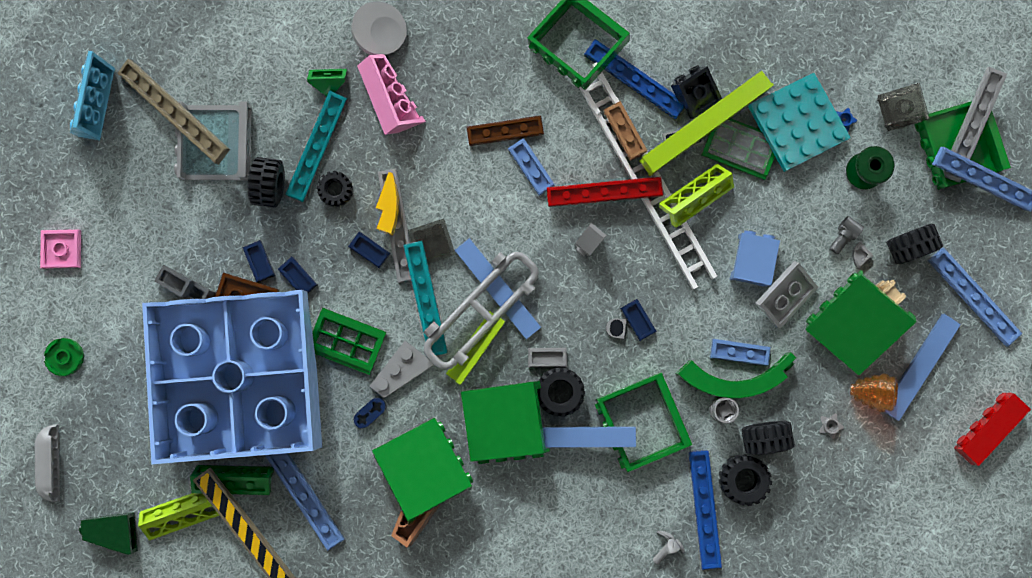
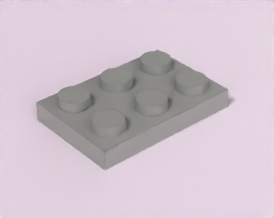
M794 261L758 299L756 304L774 326L781 329L819 287L800 263Z

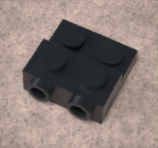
M697 65L690 68L688 75L685 76L683 74L674 79L675 83L671 85L678 102H683L690 119L696 118L722 100L708 66L699 67Z

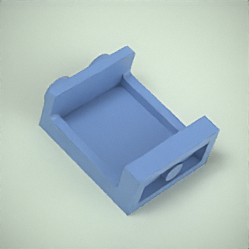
M744 231V233L738 235L739 244L734 270L731 272L730 279L769 287L772 285L780 240H776L775 236L763 235L761 237L756 236V232Z

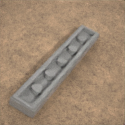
M991 67L986 68L951 151L969 160L971 159L1007 73ZM943 170L945 178L961 182L960 178Z
M395 168L379 171L378 177L381 192L388 172L393 173L397 184L399 197L398 219L394 235H389L397 280L398 283L411 281L403 246L410 243L398 173Z

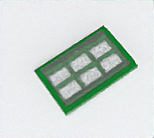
M732 118L709 134L701 156L766 180L775 157L760 129Z
M322 307L312 332L315 354L370 375L387 332Z

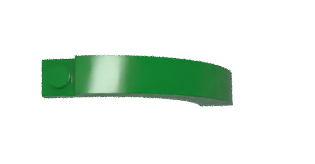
M786 352L764 373L742 381H727L714 377L698 367L692 360H689L675 374L693 388L704 393L726 398H745L764 393L788 378L783 371H788L794 365L793 361L796 357L792 352Z

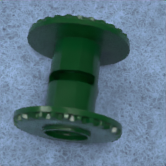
M867 147L848 161L846 166L847 179L858 189H872L878 184L886 182L892 176L895 168L894 159L891 153L883 147Z

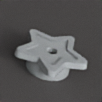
M833 414L829 418L820 417L823 425L819 432L828 433L832 439L835 438L839 430L844 428L838 422L837 414Z

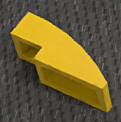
M388 172L376 205V209L382 212L376 229L393 236L398 219L399 197L395 176L393 173Z

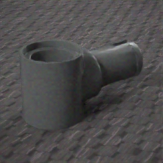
M847 216L839 225L838 237L829 249L839 254L848 242L857 239L862 233L864 226L850 216Z

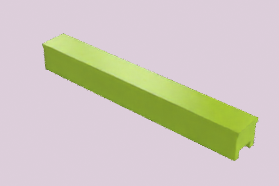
M760 71L644 155L639 162L648 172L649 177H651L769 91L774 84L770 82L763 71Z

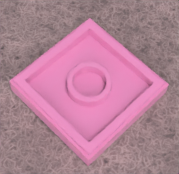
M41 230L40 268H81V230Z

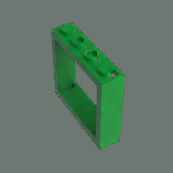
M561 0L527 39L528 47L533 53H539L543 56L542 58L547 64H553L557 71L564 77L568 76L577 88L581 87L586 90L628 44L630 33L588 0ZM571 6H574L617 40V43L585 78L539 43Z
M662 372L596 399V410L605 419L602 422L603 426L614 427L604 402L655 381L680 442L630 463L623 447H612L614 451L618 450L620 455L617 458L621 469L625 468L627 472L692 445Z

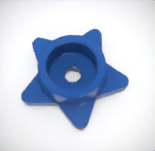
M850 108L843 112L836 111L848 132L850 124L857 122V119L850 113Z

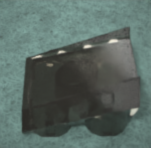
M920 83L878 95L877 101L879 102L885 123L884 126L888 131L900 130L908 125L930 119Z

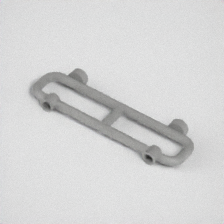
M500 252L490 262L495 269L440 326L433 322L423 332L429 337L424 344V353L436 367L442 370H449L458 363L462 365L469 358L466 354L525 293L528 296L535 289L533 284L538 278V268L525 254L513 252L506 257ZM518 259L530 269L531 275L492 316L476 299L514 260ZM471 305L487 322L450 361H441L432 352V345Z

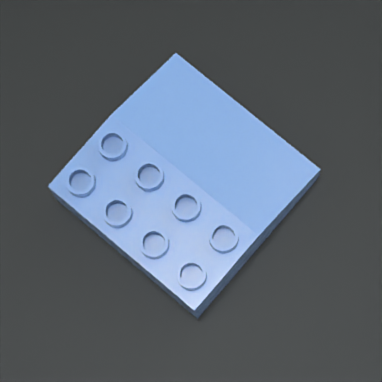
M294 290L288 292L257 293L245 296H221L207 299L142 303L151 464L306 452L322 448L317 366L307 291Z

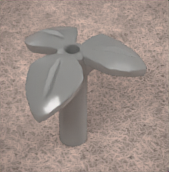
M657 531V533L666 537L667 544L653 558L656 564H659L667 554H674L679 549L682 553H685L682 543L678 539L675 540L672 534L666 531Z

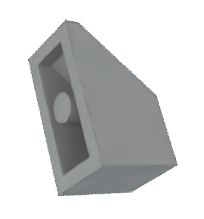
M591 223L575 243L577 247L575 250L583 257L585 255L590 257L604 240L606 234Z

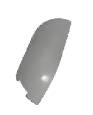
M59 424L43 428L35 439V488L43 499L51 502H60Z

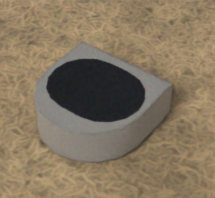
M615 318L609 320L606 324L607 334L614 338L624 339L626 319Z

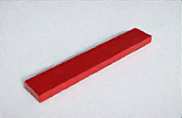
M661 177L547 187L548 207L663 196Z

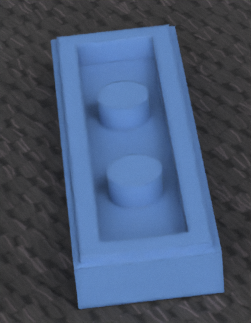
M524 138L508 148L539 196L547 191V187L555 186Z
M712 339L710 358L768 366L771 347Z

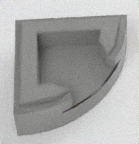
M861 241L856 244L853 250V262L857 269L873 257L872 253Z

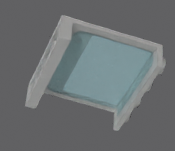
M179 102L222 141L230 151L219 165L215 164L184 134L175 128V134L178 139L177 145H175L177 164L174 166V172L181 180H248L251 162L252 106L248 102H239V105H186L183 102Z

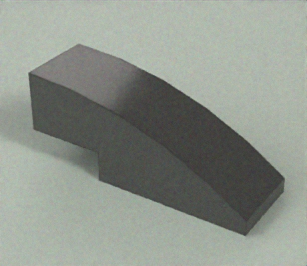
M166 265L162 266L154 282L184 299H207L216 295V292Z

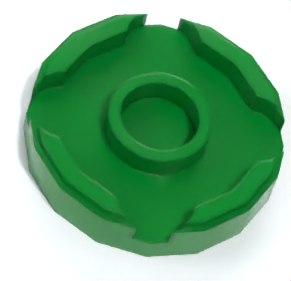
M56 339L48 344L44 352L45 366L51 373L58 376L72 375L83 364V349L73 339Z

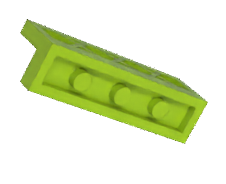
M716 164L660 202L659 208L669 214L671 225L677 228L733 189V174L719 164ZM717 171L721 173L719 176L711 177ZM700 183H707L705 186L697 187ZM685 193H693L689 197H682ZM671 203H678L672 209L668 207Z
M500 318L466 354L469 358L462 365L458 363L452 369H449L446 375L454 379L459 385H462L503 327L505 321ZM485 319L482 321V323H481L480 326L477 328V330H476L475 333L472 335V337H473V336L478 332V330L487 322Z
M191 493L140 511L138 527L148 540H152L220 515L216 510L211 512L204 511L205 508L212 506L204 494ZM188 514L197 515L194 518L185 517ZM172 520L178 521V523L174 525L167 524V522ZM152 527L160 528L152 533L149 530Z

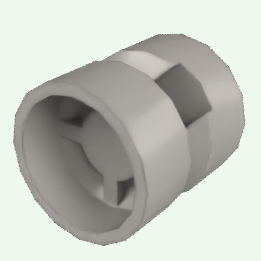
M719 397L711 402L709 413L718 422L731 423L737 419L739 407L734 400Z

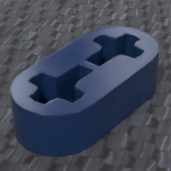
M382 398L370 400L355 414L354 424L358 428L368 427L386 410L385 401ZM374 402H381V411L375 410L373 413L370 411L374 408ZM368 413L370 416L366 418L367 423L360 424L358 422L360 420L359 415L364 416Z

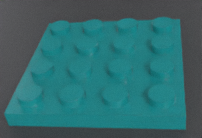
M815 73L801 78L748 105L783 172L851 138Z

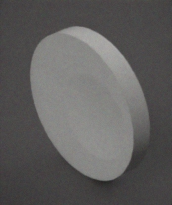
M380 1L366 3L357 10L351 23L352 37L357 46L369 55H392L399 50L406 38L407 29L403 16L395 7L388 3Z

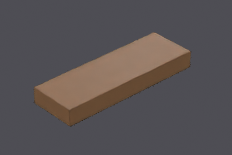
M621 101L603 110L630 161L647 152Z

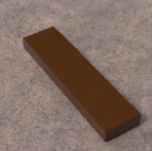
M541 115L466 127L469 146L544 135Z

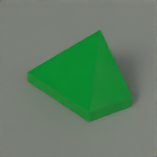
M347 69L309 70L307 82L327 97L329 91L335 93L346 81Z

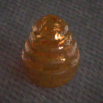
M884 373L880 374V376L872 375L871 378L865 377L863 380L857 379L855 384H851L850 395H854V399L857 402L861 401L863 405H868L869 408L877 409L879 412H886V410L894 411L897 403L898 380L896 377H890Z

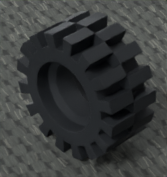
M329 171L327 175L323 174L321 176V180H318L317 193L320 199L332 207L345 205V202L349 201L350 196L353 195L351 181L341 172L333 171L331 173ZM333 182H338L342 185V192L338 196H331L328 192V187Z

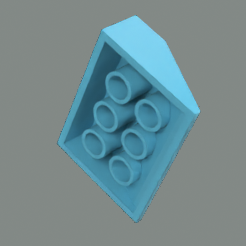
M88 51L85 64L81 69L82 79L77 88L78 98L74 103V117L70 122V133L77 137L100 140L115 68L93 51Z

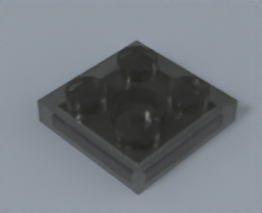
M444 218L408 230L412 243L423 241L428 264L456 255Z

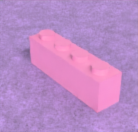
M384 54L369 55L357 65L385 135L399 133L426 122L423 116L419 117L415 109L417 107L413 101L410 102L405 92L407 90L404 85L398 83L396 79L397 74Z

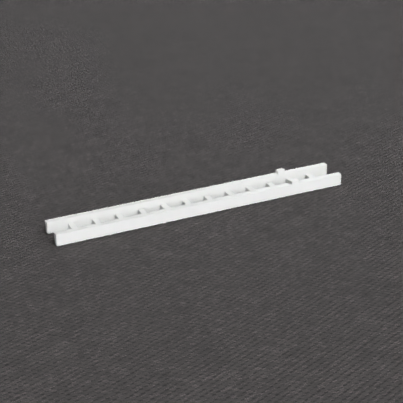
M597 62L592 64V68L597 65ZM601 72L598 76L599 81L590 85L586 90L580 87V90L629 178L637 179L634 173L644 169V167L640 164L633 169L631 168L626 159V152H622L617 143V136H613L607 125L609 124L608 119L604 120L599 110L601 106L612 102L613 105L619 102L603 72ZM602 85L608 97L595 103L589 92ZM658 171L653 174L654 177H661ZM662 179L664 194L662 197H658L651 202L649 198L641 199L693 290L698 286L690 273L691 271L694 273L704 265L711 279L717 277L687 221L681 224V229L670 235L665 229L662 222L670 219L669 214L659 218L653 207L671 196ZM671 203V204H669V205H670L671 208H673V207H675L677 204H676V203ZM685 232L691 245L678 251L672 239ZM695 249L701 261L687 268L681 255Z

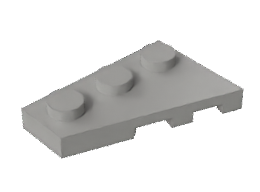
M404 341L371 383L370 387L386 398L434 364L415 347Z

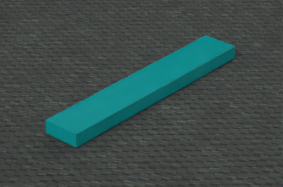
M332 91L328 92L287 188L286 196L300 202L304 201L347 98Z
M418 241L403 246L424 332L433 322L440 326L441 320L423 241ZM444 333L432 345V352L436 356L448 353ZM424 334L425 342L429 337Z

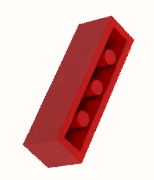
M1015 393L1000 394L995 400L996 403L983 412V417L970 426V431L957 440V445L954 449L971 465L980 466L1031 410Z

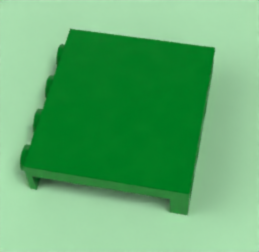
M972 101L930 114H921L915 118L914 126L921 137L920 145L926 152V163L931 168L933 174L932 182L937 186L938 190L967 182L962 179L961 182H955L945 178L943 170L932 165L940 147L952 149ZM991 111L970 160L998 173L1011 168L993 112Z
M862 270L857 274L854 272L847 279L848 283L844 287H838L833 293L834 297L830 301L825 300L819 307L820 311L816 315L814 313L811 314L805 321L807 323L805 330L857 375L864 372L916 323V316L910 311L907 313L863 275Z
M540 381L461 392L470 462L477 461L478 464L489 463L490 459H495L496 462L507 461L508 457H513L514 460L526 459V455H532V458L544 457V453L550 451V448L545 449L537 389L541 388Z
M436 418L372 450L373 456L408 524L415 521L416 517L460 493L472 490L471 483H473V479L469 472H464L462 468L464 463L461 457L455 455L453 442L450 438L446 439L444 435L446 430L442 422H437Z

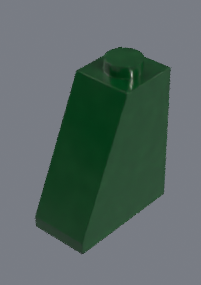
M134 512L90 517L80 520L79 532L82 535L83 541L126 555L138 551Z

